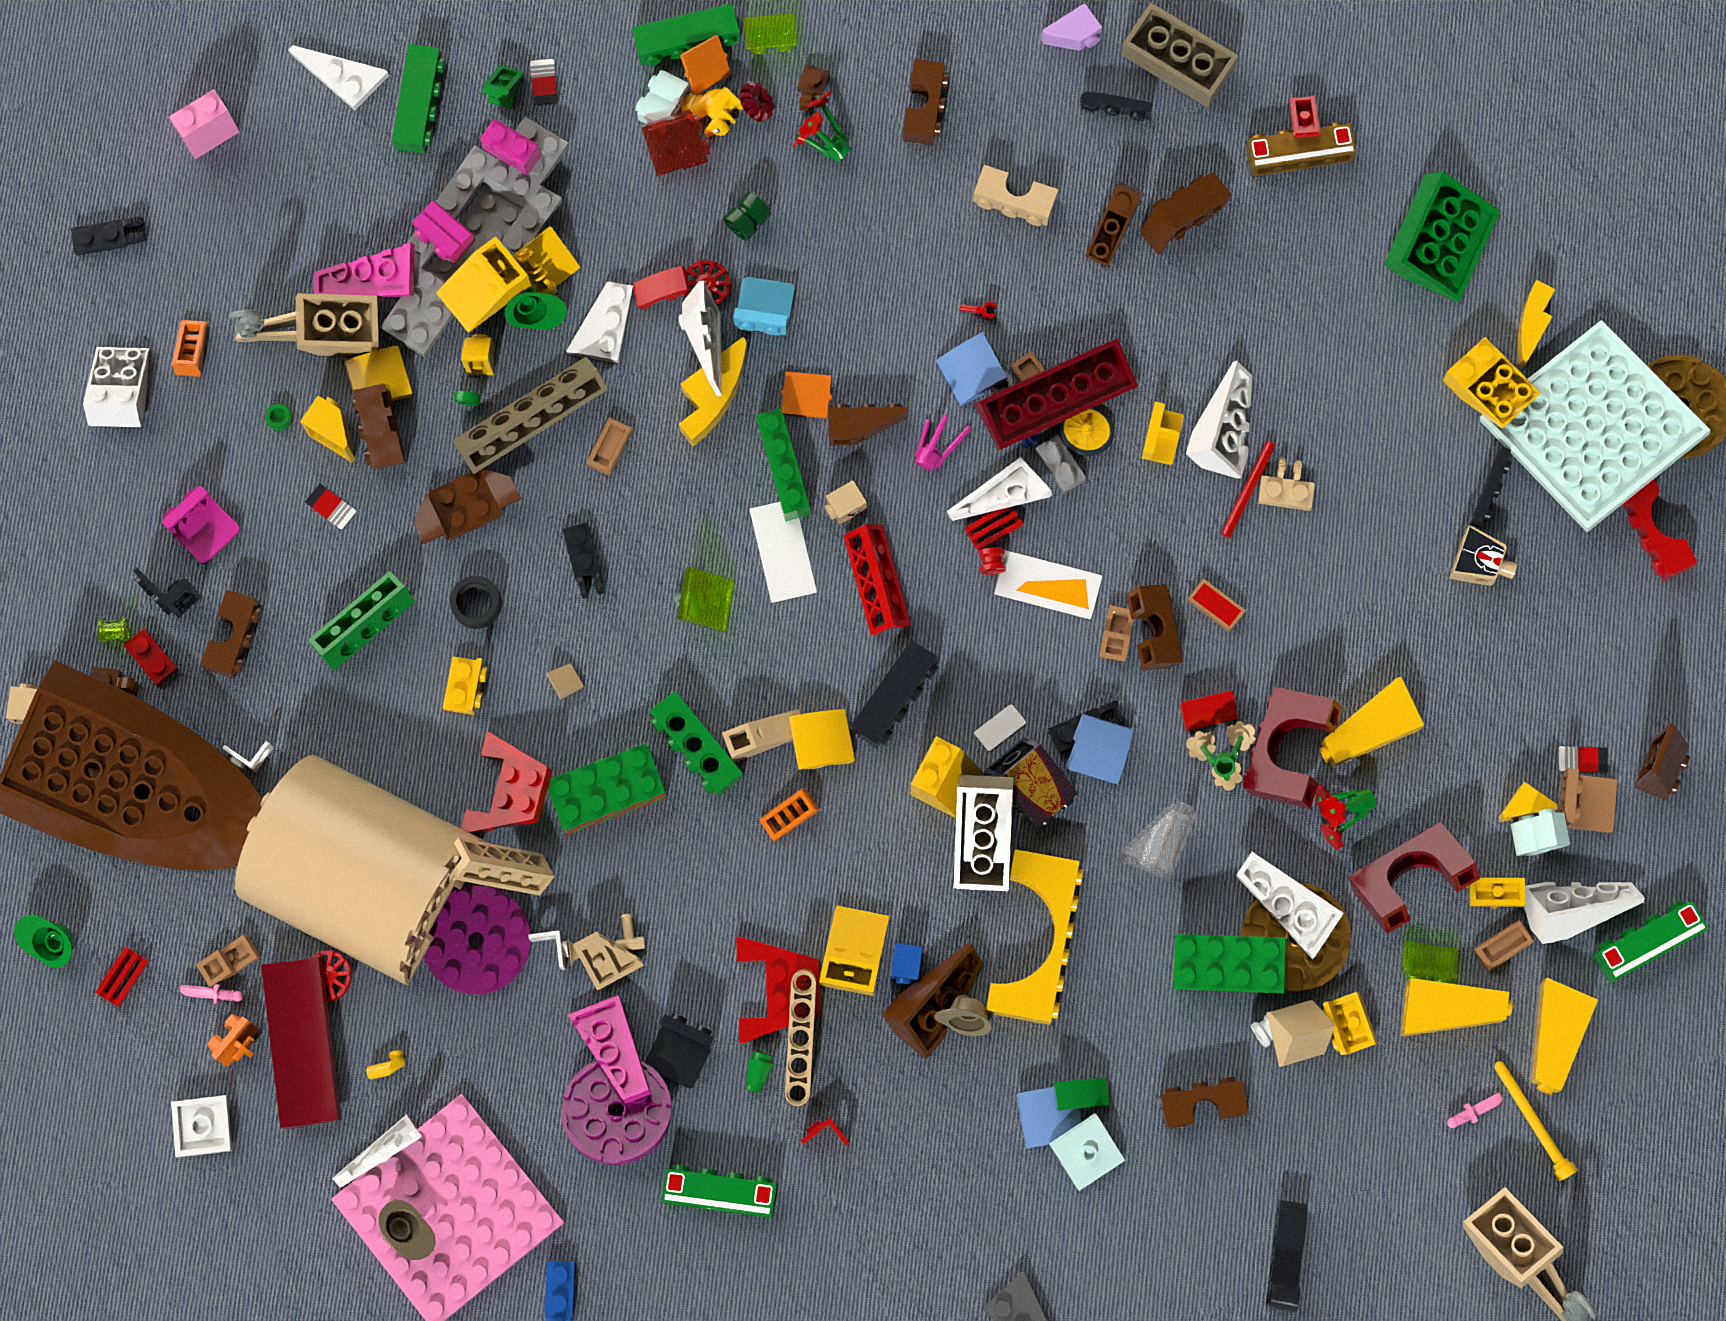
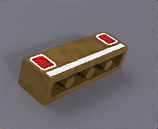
M1331 123L1328 127L1320 128L1321 136L1294 138L1292 130H1283L1278 132L1277 135L1266 136V134H1257L1252 136L1246 144L1251 177L1353 162L1357 152L1351 123Z

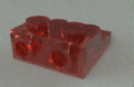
M690 109L640 126L657 176L679 169L685 170L708 162L706 155L711 154L706 139L701 140L698 132L703 129L698 114L693 116Z

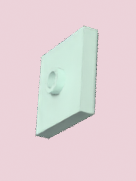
M1095 1113L1049 1143L1079 1191L1125 1161Z

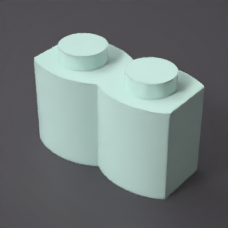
M661 70L657 76L653 75L648 84L650 91L646 97L642 96L639 99L636 111H638L639 121L666 133L672 125L677 112L681 108L682 100L688 95L690 88L688 82Z
M1551 808L1538 811L1539 816L1536 817L1534 814L1518 817L1519 821L1511 824L1516 856L1537 855L1570 845L1564 812L1555 813V809Z

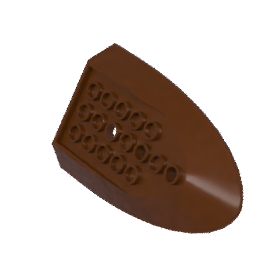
M54 661L39 684L0 773V814L61 840L102 854L147 865L179 870L209 871L237 867L243 846L249 834V831H247L248 824L254 816L257 817L262 808L261 801L263 797L250 779L228 757L204 738L147 702L58 661ZM89 762H95L99 765L100 773L97 777H91L87 774L86 766ZM140 784H145L149 787L150 795L148 798L140 796V791H138ZM190 806H196L200 810L201 814L198 820L190 818V813H188Z

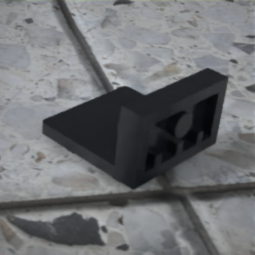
M137 567L132 569L137 575L134 581L152 597L168 616L173 613L179 619L202 597L185 577L173 582L168 587V592L163 595Z

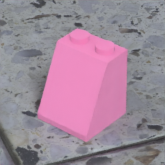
M214 89L168 116L173 127L195 159L239 133L228 109Z

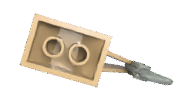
M298 293L295 297L296 311L265 320L255 310H237L229 314L230 319L243 317L235 327V341L237 342L297 341V349L319 356H349L376 351L379 348L377 296ZM296 326V331L263 332Z
M1506 1187L1463 1221V1228L1482 1257L1502 1278L1520 1288L1528 1283L1561 1321H1585L1586 1311L1592 1319L1596 1318L1593 1306L1582 1293L1573 1291L1570 1294L1567 1292L1552 1264L1563 1253V1246ZM1539 1273L1542 1274V1276L1546 1280L1547 1284L1555 1294L1556 1298L1558 1299L1562 1307L1550 1294V1292L1545 1288L1541 1281L1536 1277V1275H1538Z

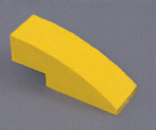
M1536 280L1526 299L1519 322L1517 355L1518 365L1522 368L1526 365L1553 317L1543 311L1555 289L1539 280Z

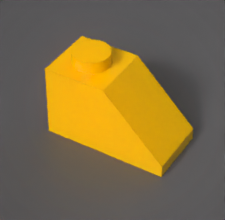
M474 334L472 337L465 338L461 361L468 376L494 375V343L492 338L485 334Z

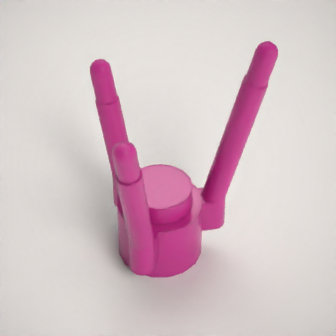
M943 415L930 444L925 445L930 420L927 419L922 430L918 448L914 454L916 457L914 462L929 471H933L935 467L940 468L943 461L969 433L971 426H967L939 456L940 450L935 445L945 426L948 415Z

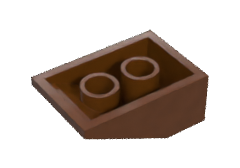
M1669 724L1653 738L1634 788L1662 800L1668 798L1670 794L1675 795L1680 784V780L1677 779L1679 771L1685 770L1690 758L1686 754L1689 745L1675 725Z

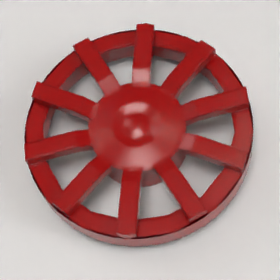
M698 260L686 269L687 277L690 274L696 278V281H688L689 285L696 286L698 282L704 281L711 296L714 292L721 296L715 300L717 306L728 297L731 288L730 276L721 264L713 260ZM703 266H710L708 273L704 272ZM699 267L701 275L696 274L693 270ZM714 267H716L720 271L713 276L711 274ZM724 274L726 281H716L718 277ZM726 285L725 292L723 293L717 289V286ZM691 291L684 294L685 298L690 294Z
M324 950L315 953L312 957L328 955L327 964L325 965L323 962L326 987H328L331 997H327V1000L331 1002L341 998L348 991L352 983L353 974L351 965L344 955L336 951ZM333 956L338 957L340 960L332 966ZM343 963L346 971L339 972L337 968ZM346 975L345 984H343L339 981L340 976ZM335 985L342 988L337 994H335L333 988Z

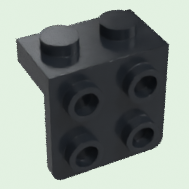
M672 1013L671 1017L664 1014L660 1022L661 1029L645 1063L655 1069L660 1076L691 1089L694 1087L716 1040L710 1036L711 1030L698 1024L696 1028H693L686 1024V1018L678 1014Z

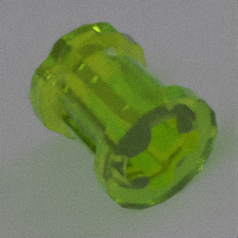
M122 618L121 621L98 620L97 634L100 642H105L108 639H121L123 642L129 640L130 632L127 618Z

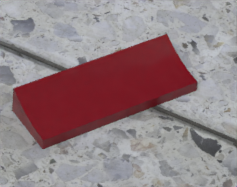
M1116 338L972 404L990 433L997 450H1002L1138 387V384L1119 340Z
M322 957L261 965L280 1128L295 1129L342 1120Z

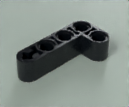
M1279 1200L1266 1294V1309L1293 1313L1298 1310L1300 1300V1286L1298 1284L1307 1219V1204Z

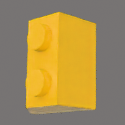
M317 396L301 419L302 426L308 436L353 463L355 455L349 425L344 417L345 413L340 409L341 405L329 397L325 400Z

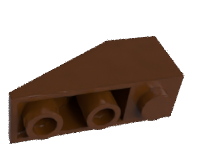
M1123 182L1116 185L1085 257L1104 266H1110L1145 192Z
M837 404L834 408H829V446L857 445L908 418V407H903L902 404H888L887 407L863 404L858 408H850V405Z

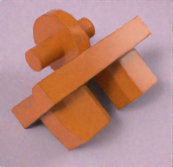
M231 1014L224 1025L230 1030L227 1036L223 1039L219 1035H215L207 1043V1046L213 1052L211 1056L226 1067H229L234 1060L238 1062L244 1054L250 1058L254 1055L249 1050V1047L254 1043L253 1036L259 1030L257 1026L242 1016L240 1018Z

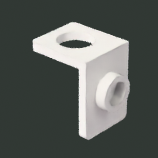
M266 741L251 762L226 745L222 749L232 756L230 760L242 770L247 766L256 773L274 747Z
M560 931L528 935L531 942L556 939L559 968L566 970L565 958L569 957L568 942L563 941Z

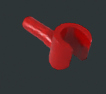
M987 302L983 307L960 304L959 311L981 314L984 320H992L996 315L987 313L986 308L996 309L997 305L994 302Z

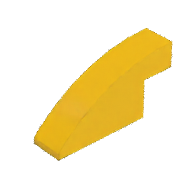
M744 337L721 353L722 396H716L703 368L680 384L682 392L696 408L694 413L679 423L681 433L693 447L720 421L738 390L747 357V342Z

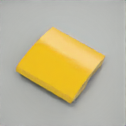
M398 345L372 351L345 361L352 390L385 383L390 387L392 401L412 396Z
M845 709L819 711L789 717L799 770L822 768L826 765L850 764L855 761Z

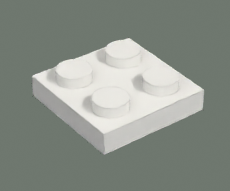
M227 1095L171 1102L175 1157L232 1151Z

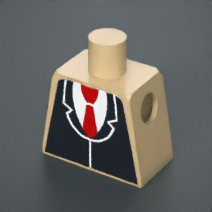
M1468 526L1464 532L1449 578L1492 586L1498 574L1512 579L1518 564L1503 559L1507 549L1505 544L1472 526Z

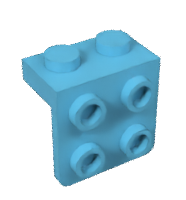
M745 277L742 283L738 308H735L734 312L735 327L744 331H762L769 335H787L795 292L794 285Z

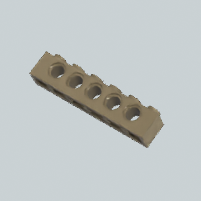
M584 357L455 438L452 442L472 473L475 474L607 391L608 388L598 370L587 357Z

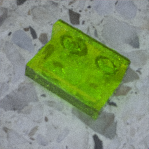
M795 12L743 17L746 50H751L752 54L767 53V48L777 47V52L792 51V46L797 45Z

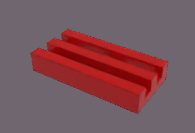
M1012 506L987 514L965 527L964 531L978 552L1021 528L1024 523ZM1007 511L1009 512L1007 516L994 522L993 524L982 529L976 534H973L974 530L987 524L988 522L1006 513ZM1010 520H1014V524L1001 530L1000 532L989 537L983 542H978L979 538L1004 525Z
M125 946L95 993L120 1008L150 961ZM130 955L131 958L121 971L120 975L118 976V978L116 979L108 993H105L108 986L110 985V983L112 982V980L114 979V977L116 976V974L118 973V971ZM138 960L140 962L139 965L137 966L136 970L134 971V973L132 974V976L130 977V979L118 995L117 999L113 998L114 994L126 978L127 974L129 973L135 962Z

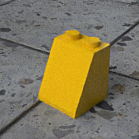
M936 736L911 782L910 795L956 818L959 775L982 776L983 771L960 748Z

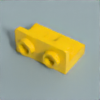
M452 657L443 710L475 715L476 709L481 708L483 702V693L480 692L481 683H486L488 676V667L485 666L482 658L472 660Z

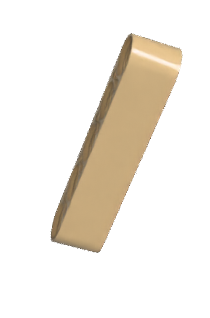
M807 969L797 971L791 981L785 1096L787 1101L794 1106L805 1104L809 1099L811 1091L817 982L814 973ZM800 975L809 976L812 980L811 987L806 990L800 989L796 984L797 977ZM800 1002L808 1004L810 1007L809 1015L806 1017L796 1015L794 1009L796 1004ZM797 1030H804L807 1032L809 1040L803 1045L797 1044L793 1040V1034ZM800 1057L807 1062L805 1071L796 1072L793 1070L791 1063L795 1058ZM799 1085L805 1089L806 1095L804 1098L796 1100L790 1095V1089L793 1086Z

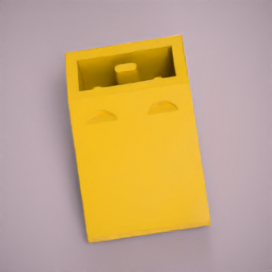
M495 236L475 251L443 284L436 294L469 333L504 307L514 296L529 288L531 283L526 272Z
M1486 337L1452 366L1443 378L1445 384L1461 400L1502 429L1541 394Z
M836 905L819 981L820 986L874 996L890 916Z

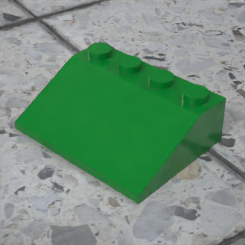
M1444 171L1425 174L1385 260L1384 266L1410 282L1450 300L1460 302L1501 211Z

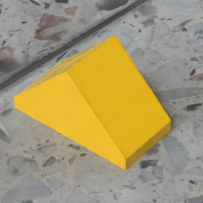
M1524 782L1500 814L1499 822L1517 820L1520 816L1530 814L1539 816L1538 811L1554 808L1556 811L1558 809L1557 804Z

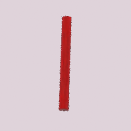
M1266 441L1221 532L1222 536L1231 538L1276 446L1272 442Z

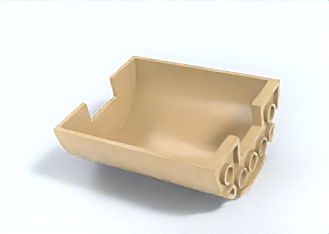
M317 755L307 756L296 763L283 776L271 793L265 794L261 801L262 808L257 817L254 816L247 827L249 834L243 846L236 871L234 886L236 894L241 900L408 986L434 939L429 934V931L453 887L461 889L465 882L455 880L452 874L453 869L462 859L454 842L458 837L485 843L486 841Z

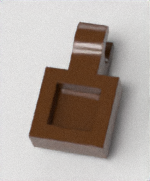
M805 64L797 86V91L802 92L799 100V110L809 112L811 107L808 108L807 104L812 102L814 97L824 94L830 77V71Z
M93 666L92 677L123 691L137 693L139 682L135 681L134 678L121 677L122 672L118 669Z

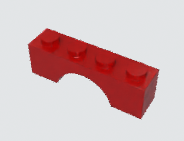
M1653 479L1622 505H1624L1628 513L1627 520L1633 529L1636 528L1640 536L1639 543L1644 552H1648L1652 559L1651 566L1657 576H1661L1664 582L1692 569L1698 562L1686 539L1670 538L1662 534L1654 525L1651 507L1654 499L1661 491L1655 479Z

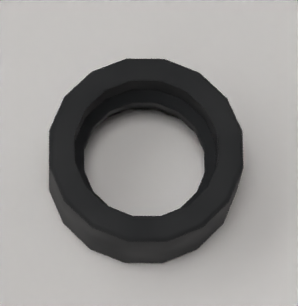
M466 577L454 586L450 594L449 603L451 611L458 622L467 628L480 629L488 627L496 621L501 612L502 601L500 593L495 585L485 577ZM474 587L486 590L492 601L489 611L477 618L464 614L460 606V600L464 592Z

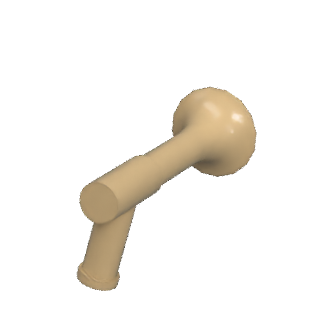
M632 914L621 915L624 939L613 942L628 951L645 949L644 938L634 937ZM568 939L569 957L572 967L573 962L580 957L573 943Z

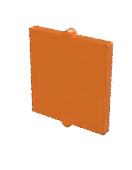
M715 35L680 55L686 71L684 75L688 77L693 94H698L731 76L726 60L727 53L723 51L719 36Z
M785 371L784 390H781V395L783 396V415L827 419L829 400L832 399L830 394L831 376Z

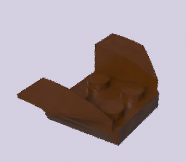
M481 469L475 474L472 472L467 473L429 491L428 494L426 493L414 519V524L424 544L443 535L446 540H454L501 518L502 514H504L502 508L521 500V497L510 476Z

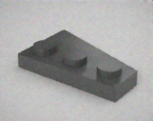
M1024 1270L983 1308L994 1321H1047Z

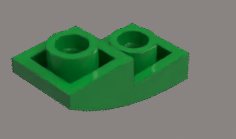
M1107 1078L1053 1083L1057 1111L1110 1105Z

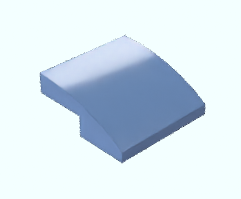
M983 332L958 345L936 360L960 407L983 396L984 391L1007 380V376Z
M1082 714L1073 737L1075 744L1066 767L1068 770L1118 784L1129 751L1133 730Z
M1054 1087L1016 1094L1026 1149L1048 1146L1049 1143L1082 1122L1079 1108L1057 1111Z

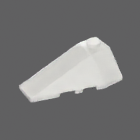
M700 281L683 301L679 323L681 329L686 331L708 381L718 397L722 396L720 311L705 282Z
M1234 361L1192 431L1186 454L1201 468L1237 479L1242 477L1248 457V447L1244 446L1245 432H1249L1250 423L1246 422V408L1251 406L1252 375L1238 361Z

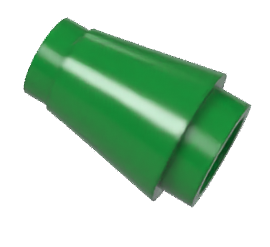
M753 1050L752 1056L748 1057L745 1089L761 1093L775 1065L772 1063L774 1056Z

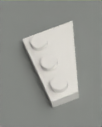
M607 281L566 351L568 355L619 363L634 291L633 286Z

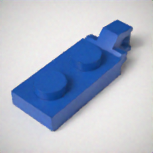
M547 1261L546 1321H571L573 1318L575 1262Z

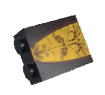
M1026 737L1020 739L984 770L987 776L1014 777L1013 806L1030 825L1036 828L1050 823L1053 815L1058 810L1070 806L1074 801L1073 798L1078 794L1042 745Z

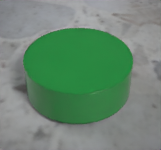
M469 391L454 392V402L456 404L478 406L480 404L481 394Z
M273 404L265 412L266 423L275 431L286 430L292 423V413L284 404Z

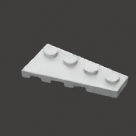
M1251 852L1236 875L1312 959L1316 956L1344 914L1253 852Z

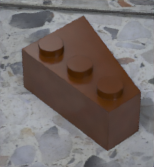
M1214 172L1205 177L1200 175L1187 188L1181 186L1175 190L1167 200L1164 197L1159 199L1152 206L1154 210L1141 228L1140 233L1159 256L1165 251L1166 246L1172 239L1181 240L1185 237L1183 232L1195 225L1199 227L1224 209L1233 195Z
M383 383L353 390L355 397L352 398L356 413H359L361 421L358 424L361 439L366 440L368 448L364 450L367 465H372V468L376 470L406 463L389 385Z

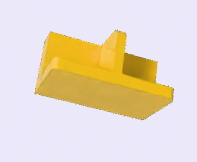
M1155 402L1142 459L1172 465L1184 415L1164 410V403Z
M1480 878L1466 887L1469 889V906H1491V909H1496L1497 907H1524L1526 905L1525 878Z

